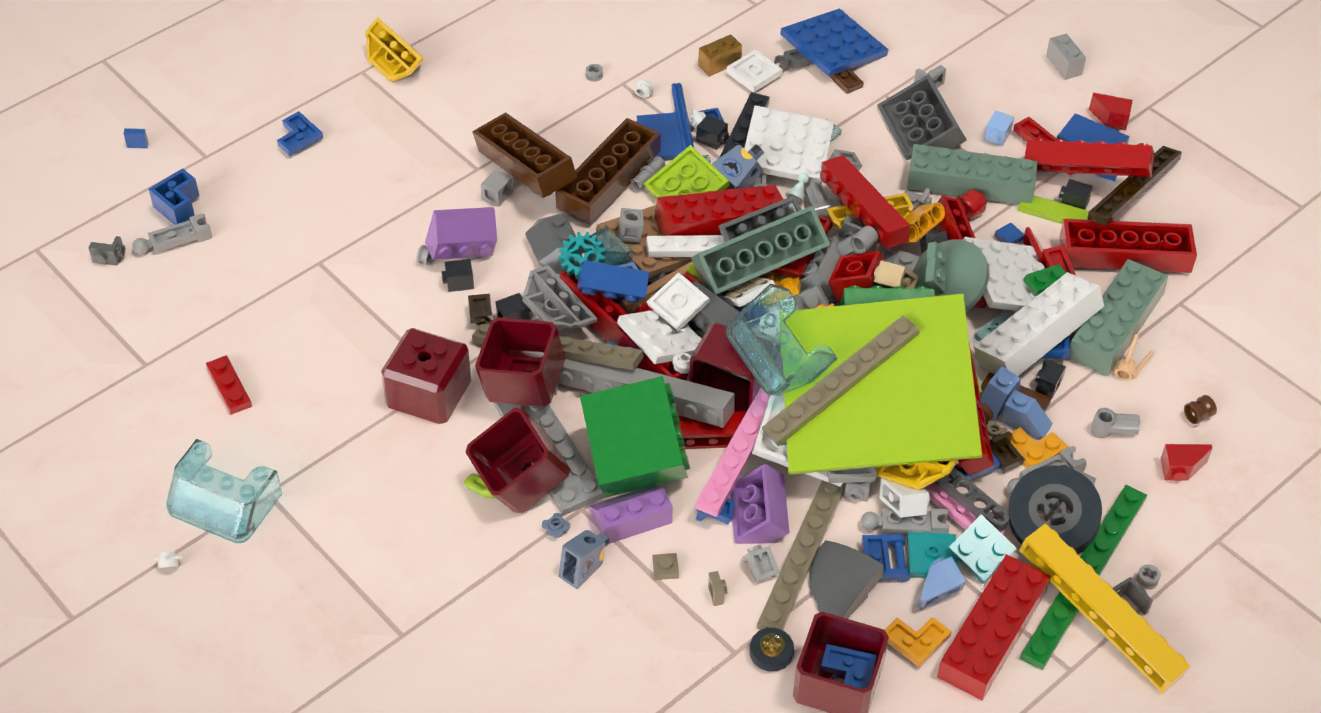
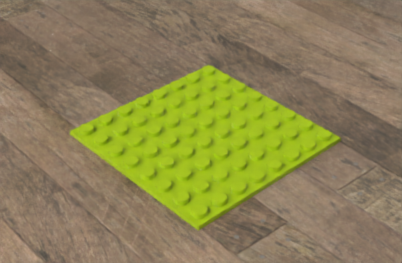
M964 294L780 312L785 408L904 315L919 329V335L787 439L789 475L982 458Z

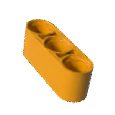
M942 204L920 205L904 218L910 224L909 242L907 243L916 242L943 220L945 210Z

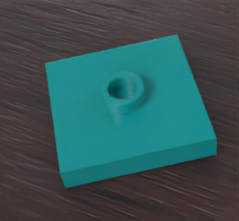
M908 532L907 546L910 577L926 578L931 563L939 558H944L945 560L952 557L958 566V559L947 550L956 540V534Z

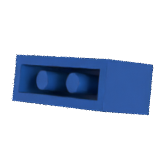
M584 260L580 263L577 289L582 290V294L586 295L602 293L605 298L617 299V296L625 297L627 302L638 303L639 300L646 297L649 271Z

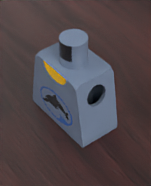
M757 144L748 152L741 145H737L713 162L712 165L729 180L733 188L751 187L762 173L763 169L757 160L765 152Z
M585 530L562 545L558 577L575 589H578L602 565L605 547L610 543L609 538L604 533L595 535L590 530Z

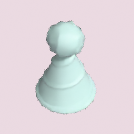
M804 172L798 175L799 182L785 193L787 198L795 195L799 203L804 202V183L809 181L808 174Z

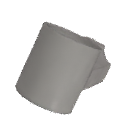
M817 182L810 183L804 190L809 205L814 206L818 216L829 218L826 209L835 207L831 199L828 200L822 185L817 184Z
M864 226L860 231L837 243V251L840 256L862 254L878 241V234L871 226Z
M1100 408L1093 419L1091 432L1099 438H1106L1111 433L1138 434L1140 431V416L1137 414H1117L1109 408Z

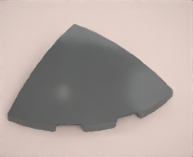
M825 540L816 552L812 561L811 575L809 576L811 595H814L818 611L848 619L868 598V591L883 577L884 565L849 546Z

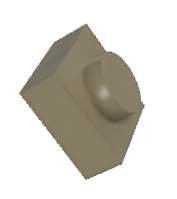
M677 553L652 555L654 580L679 579Z
M718 571L709 572L708 589L713 605H723L724 594H727L726 582L724 579L721 580Z

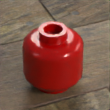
M969 190L957 197L961 201L968 220L978 217L986 210L987 200L981 192Z

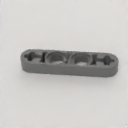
M953 468L948 474L949 477L944 476L935 481L941 489L976 518L982 514L999 532L1007 528L1009 513L957 469ZM965 487L969 492L963 494L958 492L956 488ZM974 502H983L986 507L978 508L974 505Z

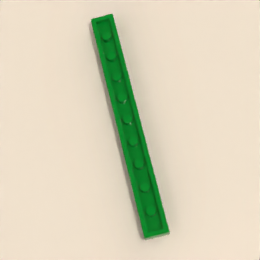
M1128 485L1124 486L1100 525L1095 539L1081 556V559L1086 564L1091 565L1099 576L1147 498V494ZM1061 592L1055 598L1020 659L1041 670H1044L1079 612Z

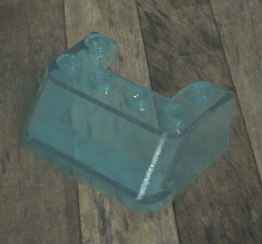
M771 283L728 323L726 336L765 393L780 396L812 383L838 357L826 345H819L807 354L785 322L796 310L797 302L789 289Z
M196 439L175 465L166 500L168 514L171 517L231 542L244 543L251 538L282 495L278 471L266 466H259L252 469L247 477L242 480L206 465L212 457V448L208 443Z

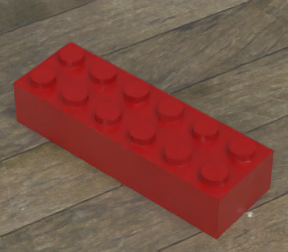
M776 185L657 197L654 218L663 236L722 235L718 227L719 225L784 199Z
M1063 219L1059 235L1060 245H1064L1073 268L1121 270L1129 259L1159 272L1192 273L1197 257L1192 224L1112 221L1105 226L1098 225L1091 220Z
M1006 554L940 661L937 678L983 701L1046 594L1051 575Z

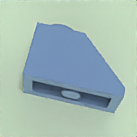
M1003 366L1000 367L989 381L981 396V401L993 411L994 417L991 421H995L1002 413L1004 405L1013 391L1020 390L1021 378Z
M1017 390L1013 391L1004 405L1001 422L1015 429L1021 427L1028 435L1038 440L1045 437L1052 427L1053 423L1036 399Z
M952 557L945 560L944 558H939L931 563L918 603L920 610L963 590L966 580Z

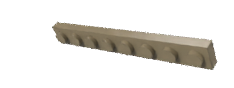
M904 315L901 316L762 427L763 432L777 446H780L919 335V329Z
M482 323L472 335L473 343L483 344L490 324ZM559 336L566 359L635 370L644 358L643 350Z
M821 481L759 618L757 629H784L812 566V561L820 548L843 496L846 483H842L841 487L829 482Z

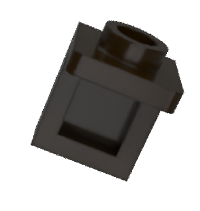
M490 293L468 295L470 322L475 323V325H481L482 323L488 324V321H492Z
M1010 431L997 434L990 441L992 453L1000 462L999 468L1003 473L1022 465L1024 462L1023 456L1011 443L1012 434Z

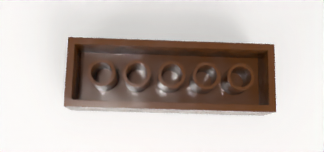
M506 112L472 131L480 153L542 198L551 195L556 190L578 178L572 157Z
M626 118L575 170L578 178L555 191L556 208L591 225L630 184V181L640 173L641 168L645 165L647 166L661 151V133Z

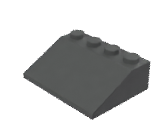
M929 74L877 104L906 160L912 158L914 144L953 149L967 141Z

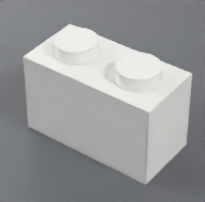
M881 478L880 499L898 516L902 518L927 514V506L930 503L928 491L924 488L917 490Z

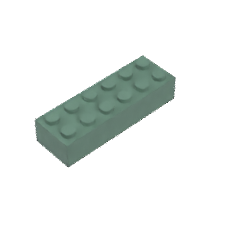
M914 144L907 189L925 191L928 188L932 193L961 196L969 190H976L983 193L988 201L1019 205L1020 202L1032 203L1037 161Z
M812 205L691 257L702 285L717 295L829 246L830 243Z
M1128 259L1103 294L1104 307L1084 322L1072 339L1068 359L1109 376L1131 344L1134 335L1139 332L1164 295L1168 275Z

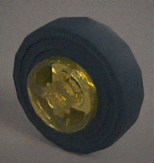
M764 628L753 635L749 644L750 657L753 663L762 670L779 671L785 669L791 663L794 656V642L784 630Z

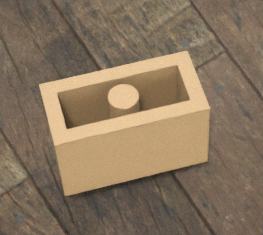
M881 261L880 265L875 269L874 282L883 288L903 286L906 289H915L919 276L904 266Z

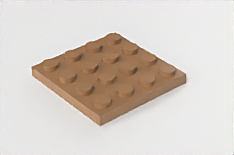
M656 205L642 209L644 226L641 242L619 241L620 217L597 224L596 232L627 263L634 261L638 270L649 271L648 278L662 271L664 274L681 268L692 261L691 257H648L647 236H663L654 218Z

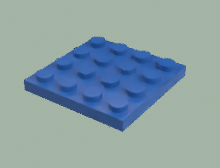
M840 8L782 27L780 31L782 37L828 77L885 57L889 50Z

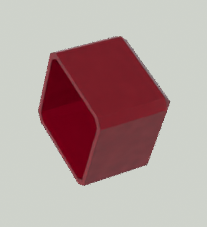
M496 318L491 321L475 364L483 391L489 402L539 407L548 406L552 402L566 359L556 325L549 321Z
M720 323L710 324L690 357L689 382L734 393V412L748 411L772 368L773 345L768 340Z
M416 328L406 330L381 370L385 401L388 408L437 424L448 422L472 381L467 345Z
M521 408L511 409L467 444L465 451L491 495L514 513L525 512L568 478L570 473V467L545 429Z
M823 611L815 614L796 666L793 689L795 701L798 704L828 713H869L884 666L889 639L886 631ZM826 645L877 655L869 687L860 689L833 681V678H841L845 681V676L821 671Z

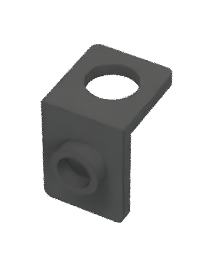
M847 215L839 237L846 238L860 231L864 225L859 219Z
M1131 577L1113 587L1115 592L1120 590L1117 593L1120 597L1126 595L1143 614L1149 613L1153 600L1147 595L1146 590L1139 586Z

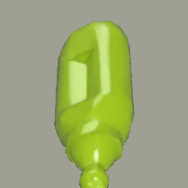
M472 473L465 479L464 485L468 489L485 498H495L491 495L478 474Z

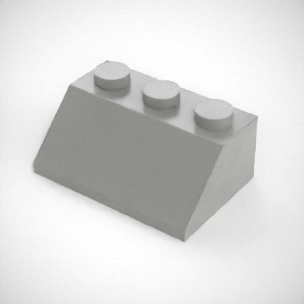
M837 235L828 239L830 245L817 251L810 264H808L800 279V292L819 284L826 297L833 295L829 279L840 257L837 251V243L841 240Z

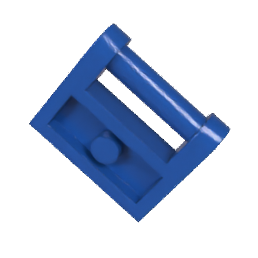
M862 535L863 553L884 565L883 577L880 580H896L901 583L910 580V572L906 568L903 547L905 546V537L903 535ZM888 546L894 548L897 568L891 569Z

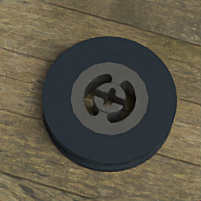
M1057 465L1040 467L1024 475L1013 488L1009 499V524L1017 541L1022 545L1029 535L1043 526L1050 519L1051 511L1054 512L1058 508L1059 500H1062L1064 502L1059 507V513L1055 512L1051 517V525H1047L1055 530L1059 537L1068 546L1072 547L1077 554L1085 550L1095 539L1102 517L1101 499L1092 482L1074 469ZM1065 503L1070 506L1072 513L1066 512ZM1037 511H1043L1045 522L1039 517Z

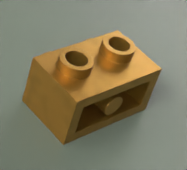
M730 34L699 48L698 66L709 77L726 70L727 66L741 58L742 44Z

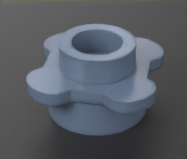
M554 513L550 519L542 521V528L547 529V534L550 537L559 538L570 529V523L562 518V514Z

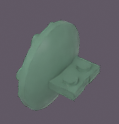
M965 240L928 243V249L919 257L913 273L919 276L916 287L925 286L928 289H934L935 296L964 294L966 312L980 300L986 291L990 274L989 264L983 252L976 245Z

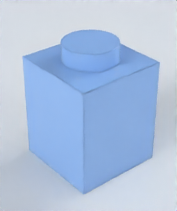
M995 110L986 126L984 140L1003 146L1012 131L1014 116Z

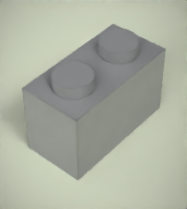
M1067 33L1051 37L1046 57L1065 80L1081 76L1086 61L1085 55Z

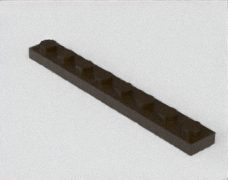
M1162 146L1155 152L1151 177L1128 176L1088 212L1087 219L1094 221L1098 225L1107 226L1176 164L1181 159L1182 152Z

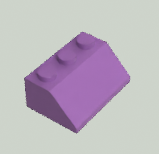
M494 207L434 210L425 239V245L432 259L492 256L497 243Z
M763 464L738 479L731 491V499L735 501L733 511L735 543H773L789 534L784 475L769 465Z
M657 485L588 506L599 532L604 533L609 538L610 543L671 524L673 519V506L664 488Z

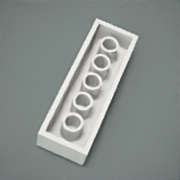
M1067 272L973 346L979 366L993 374H996L1000 367L1003 366L1019 376L1104 307L1100 286Z

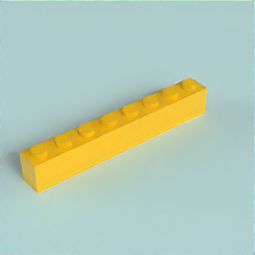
M1045 523L1024 540L1019 551L1038 570L1051 575L1050 582L1162 694L1184 676L1190 668L1186 659L1177 653L1163 636L1150 627L1147 620L1140 617L1131 608L1130 604L1122 599L1113 590L1112 586L1094 571L1091 565L1086 564L1077 555L1076 551L1059 537L1055 530Z

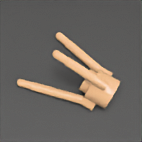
M1138 334L1134 335L1127 356L1119 360L1113 369L1118 378L1127 381L1132 378L1136 379L1139 371L1154 354L1153 351H1150L1136 367L1135 361L1131 357L1139 337Z

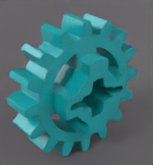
M579 231L575 238L570 234L569 242L562 241L565 248H559L561 255L558 258L562 263V269H567L569 276L575 273L576 279L579 276L580 263L584 260L606 263L604 256L606 255V249L603 248L602 240L598 241L597 235L590 238L589 232H586L585 236H581Z

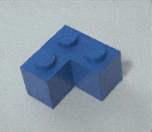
M180 169L148 189L153 207L174 225L189 221V217L195 216L192 201L200 195L196 178L185 169Z

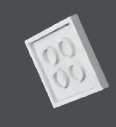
M654 310L621 315L617 320V324L654 364L673 361V357L678 353H687L692 356L701 341V338L688 324L677 331Z

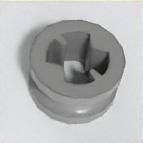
M590 64L586 67L587 80L597 82L603 78V67L601 65Z
M421 245L417 252L416 261L419 264L424 262V265L429 266L433 259L426 245Z
M1143 565L1139 569L1136 578L1137 583L1144 589H1154L1158 585L1161 573L1153 565Z

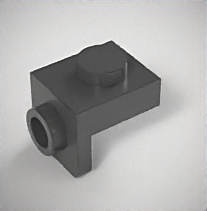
M116 236L112 244L91 242L88 247L93 263L118 266L120 259L124 257L126 251L120 236Z

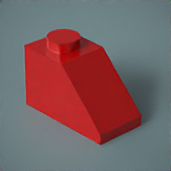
M1093 92L1089 110L1105 126L1126 130L1133 100Z
M1165 444L1161 455L1164 479L1188 481L1208 462L1213 449L1212 444Z

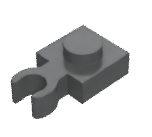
M793 49L785 51L783 55L776 56L774 64L780 63L779 67L781 69H785L787 66L795 69L809 65L810 60L799 50Z

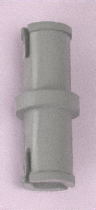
M655 157L647 166H643L640 173L630 181L631 186L635 190H641L644 183L665 166V161L661 157Z

